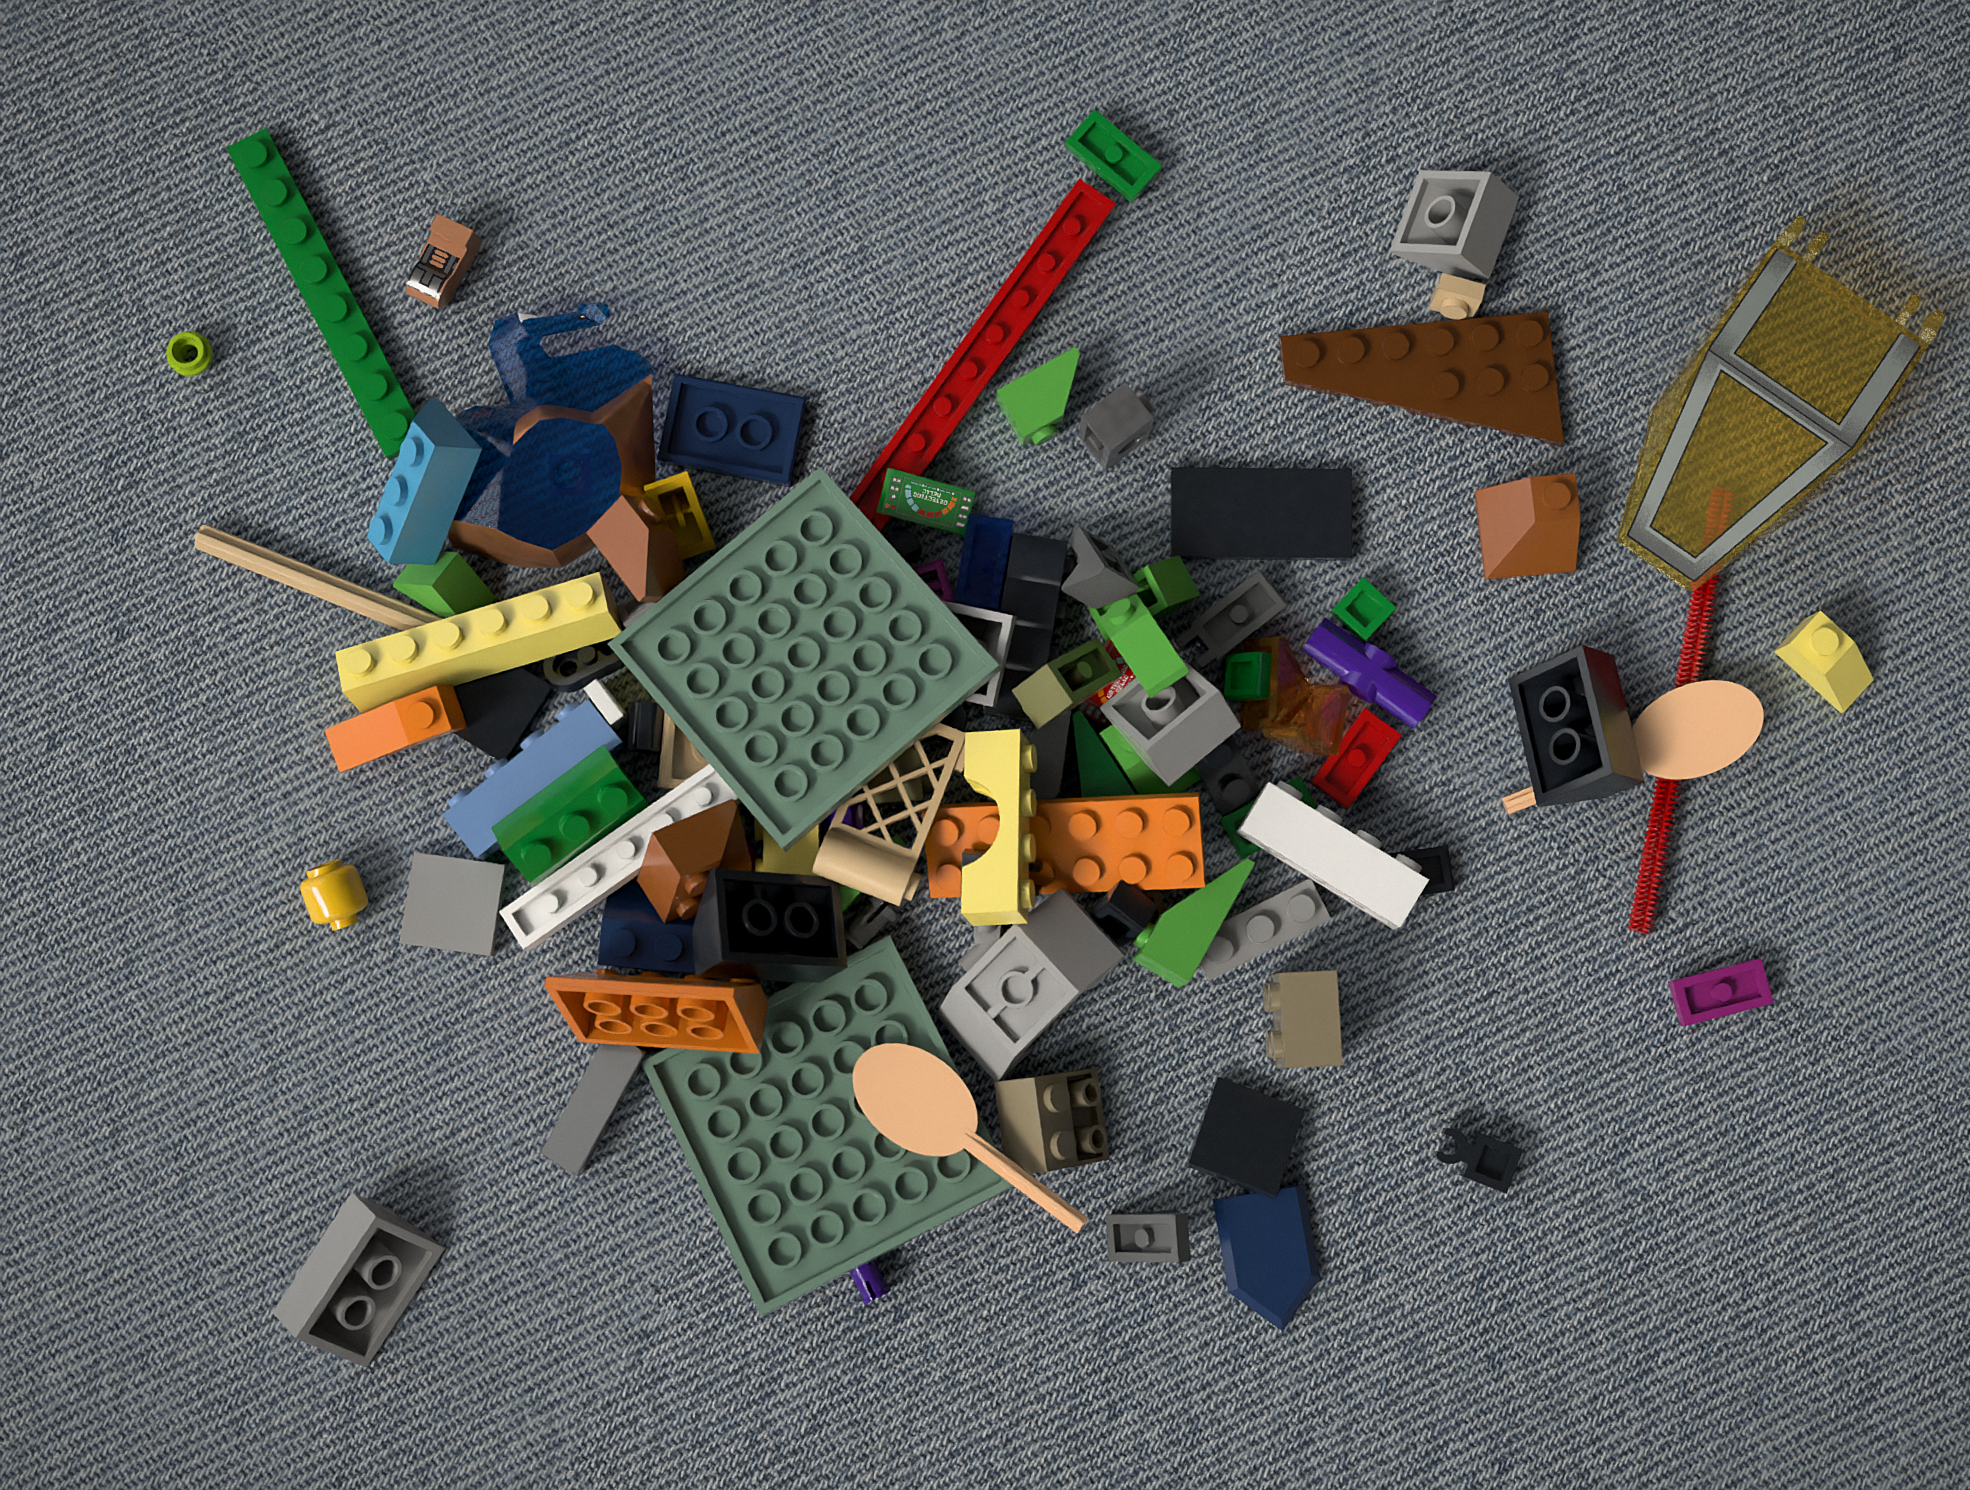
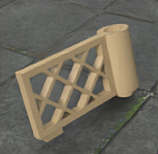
M941 723L936 724L914 743L924 765L923 768L899 777L894 763L891 762L888 767L894 778L893 781L869 790L867 784L862 787L864 793L855 797L852 795L839 806L822 842L812 873L897 906L901 905L903 898L912 901L922 876L915 873L914 869L953 770L962 773L964 769L965 733ZM936 734L953 740L954 743L948 757L930 764L920 741ZM944 766L939 781H937L933 771ZM928 774L935 790L932 799L913 807L903 783ZM897 786L907 810L882 820L873 796ZM867 799L877 823L861 830L843 824L848 808ZM927 809L922 824H920L916 813ZM910 816L918 832L912 849L894 844L886 826ZM880 829L884 839L870 833Z

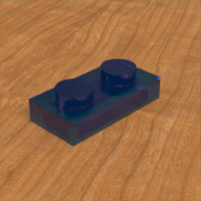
M969 514L954 603L1000 612L1016 525L1014 520Z

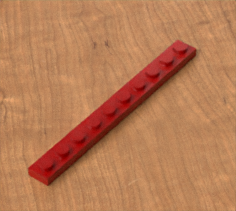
M1080 178L849 497L881 534L893 519L891 516L876 513L887 469H895L923 477L1115 210V202Z

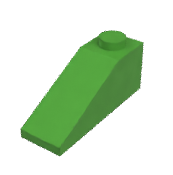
M1248 858L1207 884L1205 888L1199 889L1161 914L1153 922L1149 921L1146 929L1137 935L1132 944L1138 947L1132 960L1178 988L1190 982L1255 862Z

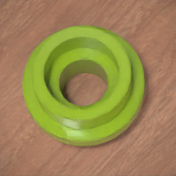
M185 331L171 339L167 347L166 357L173 370L183 376L192 377L202 374L209 368L213 360V348L202 334L194 331ZM191 348H196L198 350L196 359L186 362L184 359L185 353Z

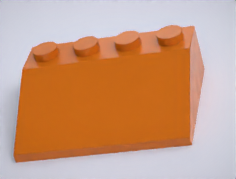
M598 969L594 973L577 972L548 976L545 979L544 986L579 1042L760 1054L769 1002L761 984L751 979L731 978L729 981H712L707 977H696L695 974L686 975L684 979L666 978L655 972H642L639 976L621 975L609 969Z

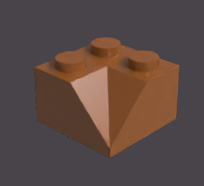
M730 799L652 832L637 881L664 924L679 917L682 920H687L697 915L708 875L712 869L751 871L752 863L738 806L735 801Z

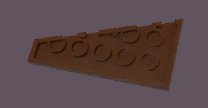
M1548 312L1280 336L1279 350L1284 385L1333 396L1338 394L1366 400L1365 403L1381 407L1388 405L1405 409L1408 413L1475 428V426L1502 431L1505 435L1518 438L1524 436L1545 441V444L1560 447L1564 443Z

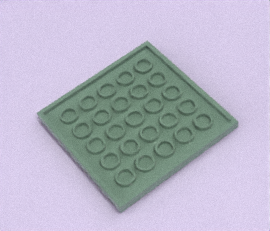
M821 467L608 643L615 654L784 852L788 851L1000 671L999 664Z
M890 935L848 956V968L821 983L797 982L767 997L769 1003L760 1054L667 1048L641 1061L760 1316H765L1015 1187L966 1149L950 1156L933 1157L917 1154L902 1148L885 1137L868 1120L858 1104L853 1089L854 1067L864 1052L880 1044L900 1043L925 1050L945 1062L961 1078ZM977 1110L978 1127L976 1134L996 1148Z

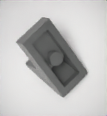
M1080 526L1076 529L1068 541L1078 555L1075 559L1078 565L1064 582L1061 590L1094 609L1136 593L1140 586L1115 548Z
M1176 1210L1106 1214L1109 1262L1179 1263L1191 1261L1188 1213H1177Z

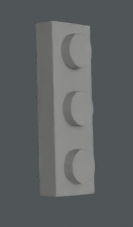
M1309 878L1223 921L1199 964L1206 980L1209 981L1331 920L1312 880Z

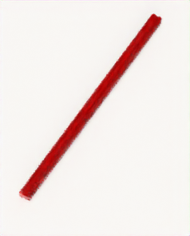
M1718 487L1710 491L1712 496H1709L1711 501L1708 504L1710 507H1707L1709 512L1706 513L1709 518H1705L1707 523H1704L1706 529H1703L1705 534H1702L1704 538L1701 540L1703 545H1700L1702 550L1720 536L1725 529L1730 527L1726 524L1732 523V521L1727 519L1733 517V515L1728 513L1734 512V510L1729 508L1735 506V504L1730 503L1736 501V499L1731 497L1737 496V493H1732L1729 490ZM1719 562L1697 579L1696 583H1693L1695 588L1692 589V592L1694 594H1691L1693 599H1690L1692 605L1688 606L1691 610L1687 611L1690 616L1686 617L1689 621L1685 622L1687 627H1684L1687 632H1683L1685 637L1682 638L1685 643H1681L1683 648L1680 649L1683 654H1679L1681 659L1678 662L1680 665H1677L1679 670L1676 671L1678 676H1675L1677 681L1674 682L1676 687H1673V689L1702 681V679H1697V677L1703 676L1698 671H1703L1704 668H1699V666L1705 665V663L1700 662L1706 659V657H1701L1702 654H1707V652L1702 650L1707 649L1708 646L1703 645L1704 643H1709L1705 638H1709L1710 635L1705 634L1712 631L1707 629V627H1712V624H1708V622L1714 620L1710 619L1709 616L1715 615L1710 613V611L1716 610V608L1711 607V605L1717 604L1712 602V600L1718 599L1713 594H1719V592L1714 591V589L1720 588L1715 583H1721L1716 578L1722 577V575H1717V572H1723L1718 567H1722L1724 564H1719ZM1656 777L1658 781H1655L1657 786H1654L1656 792H1653L1655 797H1652L1654 803H1651L1653 808H1650L1652 814H1649L1651 819H1648L1650 825L1646 826L1649 830L1645 832L1648 836L1644 837L1647 841L1643 842L1645 847H1642L1644 853H1641L1643 858H1640L1642 864H1639L1641 869L1638 872L1640 875H1637L1639 881H1636L1638 886H1635L1637 892H1634L1636 897H1633L1635 903H1632L1634 909H1631L1633 914H1630L1632 920L1628 921L1631 925L1627 926L1628 929L1637 933L1650 935L1649 932L1655 931L1650 929V927L1656 926L1651 921H1657L1652 915H1658V913L1653 912V910H1659L1654 904H1660L1655 899L1661 898L1656 893H1662L1657 887H1663L1658 882H1664V879L1659 877L1665 876L1661 871L1666 870V868L1661 866L1667 865L1666 862H1663V859L1669 858L1664 856V854H1669V851H1666L1665 848L1671 847L1666 845V843L1672 842L1667 837L1673 836L1668 834V831H1674V829L1669 828V826H1675L1674 823H1670V820H1676V818L1671 817V815L1677 814L1672 809H1678L1673 804L1679 803L1674 798H1680L1675 793L1681 792L1676 787H1682L1677 782L1683 781V779L1672 780Z

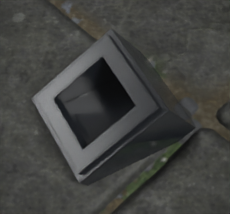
M1120 880L1093 908L1089 915L1117 945L1122 947L1146 929L1156 910V905L1124 880Z

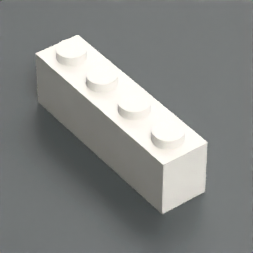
M1279 781L1277 786L1268 782L1261 790L1236 833L1391 929L1400 928L1429 879L1419 874L1422 867L1401 854H1398L1394 859L1381 851L1382 843L1367 832L1358 830L1354 834L1340 826L1343 819L1328 808L1319 805L1314 810L1301 802L1303 794L1287 783Z

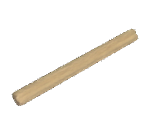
M208 524L202 525L195 535V548L202 552L401 631L444 619Z

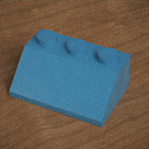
M430 398L413 419L407 436L401 444L400 454L390 479L386 482L384 494L375 517L369 526L367 538L387 563L435 565L482 451V448L439 399Z

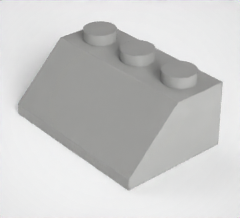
M352 1192L275 1307L273 1313L295 1339L367 1368L445 1247L389 1209Z

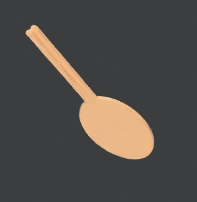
M1708 680L1686 684L1673 689L1652 702L1639 715L1632 727L1641 768L1653 776L1672 780L1697 778L1723 769L1740 758L1756 741L1762 729L1764 713L1757 696L1746 687L1737 683ZM1532 786L1501 798L1508 815L1536 804Z
M886 1043L874 1046L859 1057L853 1071V1089L856 1099L868 1120L889 1140L914 1153L933 1157L950 1156L966 1149L1078 1234L1085 1226L1089 1218L976 1134L978 1113L974 1099L963 1080L945 1062L925 1050L900 1043Z

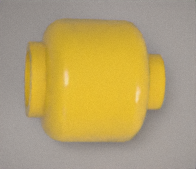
M336 859L306 871L308 878L301 883L300 891L310 918L314 923H330L332 930H338L359 921L357 912L367 906L368 897L358 870L354 865H343L341 859Z

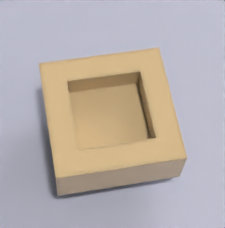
M1442 273L1432 293L1429 309L1438 311L1450 319H1472L1482 302L1486 285Z

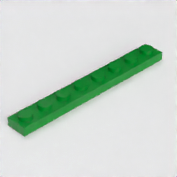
M264 128L226 147L385 457L391 461L399 456L401 444L407 436L416 413L271 133L267 128Z

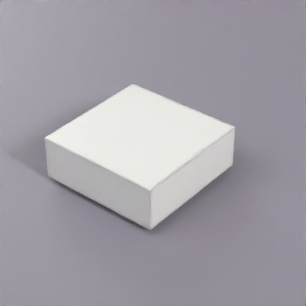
M595 679L583 688L615 730H618L627 723V713L601 680Z

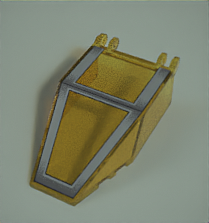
M1800 215L1793 220L1746 271L1650 410L1647 421L1649 424L1644 444L1639 451L1634 482L1629 489L1616 541L1691 593L1802 512L1858 452L1938 333L1940 325L1945 318L1943 312L1938 309L1934 310L1925 318L1917 334H1914L1903 325L1919 307L1921 297L1913 293L1892 319L1814 266L1811 262L1829 238V235L1824 231H1821L1812 238L1807 246L1808 249L1802 257L1792 251L1788 246L1799 236L1807 221Z

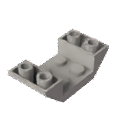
M1063 887L1028 913L1027 924H1014L950 989L935 1016L995 1082L1002 1081L1031 1052L1028 1047L1085 990L1096 987L1127 955Z

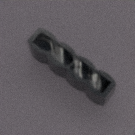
M1014 532L1000 613L1016 616V621L996 707L984 705L983 715L1033 723L1030 717L1023 711L1020 702L1012 690L1044 665L1058 658L1060 643L1051 642L1054 624L1063 626L1067 599L1059 598L1061 580L1066 581L1073 569L1075 555L1066 553L1068 541Z

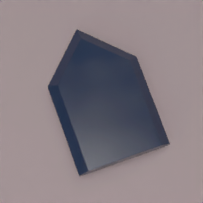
M1304 1184L1279 1188L1278 1194L1274 1199L1255 1192L1212 1199L1228 1292L1283 1332L1320 1278Z

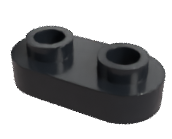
M611 638L545 658L543 668L547 679L555 689L571 693L586 687L595 679L600 680L622 669L626 665L615 653L610 656L605 655L610 648L608 643L614 639ZM577 667L574 674L565 676L568 669Z

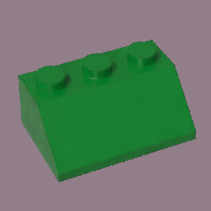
M603 744L492 826L491 829L502 851L528 882L536 886L649 807L651 803Z

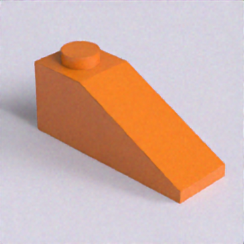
M453 684L436 685L397 699L327 728L325 733L339 773L465 729L468 726Z

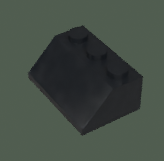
M1581 645L1508 679L1537 806L1545 807L1607 798L1645 782L1614 655Z
M715 868L709 872L692 929L696 977L821 983L848 968L840 884L822 876Z

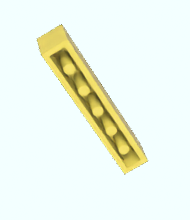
M600 572L339 650L335 654L342 692L363 714L436 685L453 684V686L615 638L622 632L614 595Z

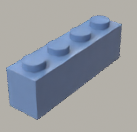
M587 699L582 704L578 700L570 703L556 716L559 720L557 724L547 732L539 729L521 743L522 752L510 761L507 758L497 761L484 773L487 779L474 790L470 786L466 787L449 800L448 805L451 808L442 816L476 858L485 861L501 848L491 829L492 826L604 744L615 757L625 749V742L590 700Z

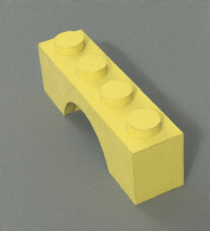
M1020 729L965 733L964 777L975 792L994 799L1000 812L999 831L990 849L978 860L962 867L961 914L972 926L1027 924L1028 908H1034L1035 886L1033 880L1029 879V862H1035L1036 843L1034 835L1029 834V817H1035L1037 810L1035 791L1030 789V773L1037 770V753L1035 745L1028 742Z

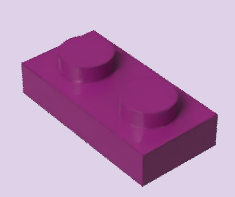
M1761 958L1668 981L1680 1026H1688L1774 1003Z

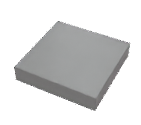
M414 852L399 943L494 957L500 920L499 911H501L508 866Z

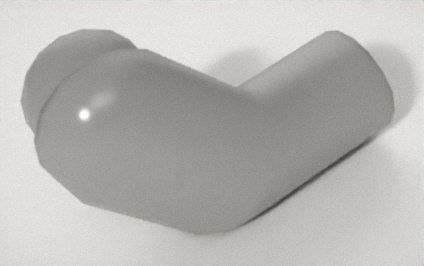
M1003 925L973 926L975 946L957 961L966 972L1003 936Z

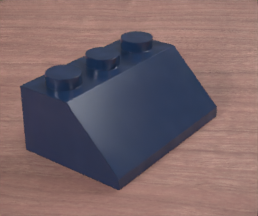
M638 876L607 897L602 916L597 965L695 974L692 929L696 916L687 920H682L679 917L664 924L638 883Z

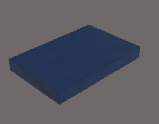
M674 373L657 461L659 464L791 488L808 399L807 397Z

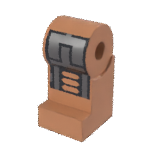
M437 213L429 228L431 235L420 255V260L416 263L408 278L406 294L442 310L452 299L482 243L474 230Z

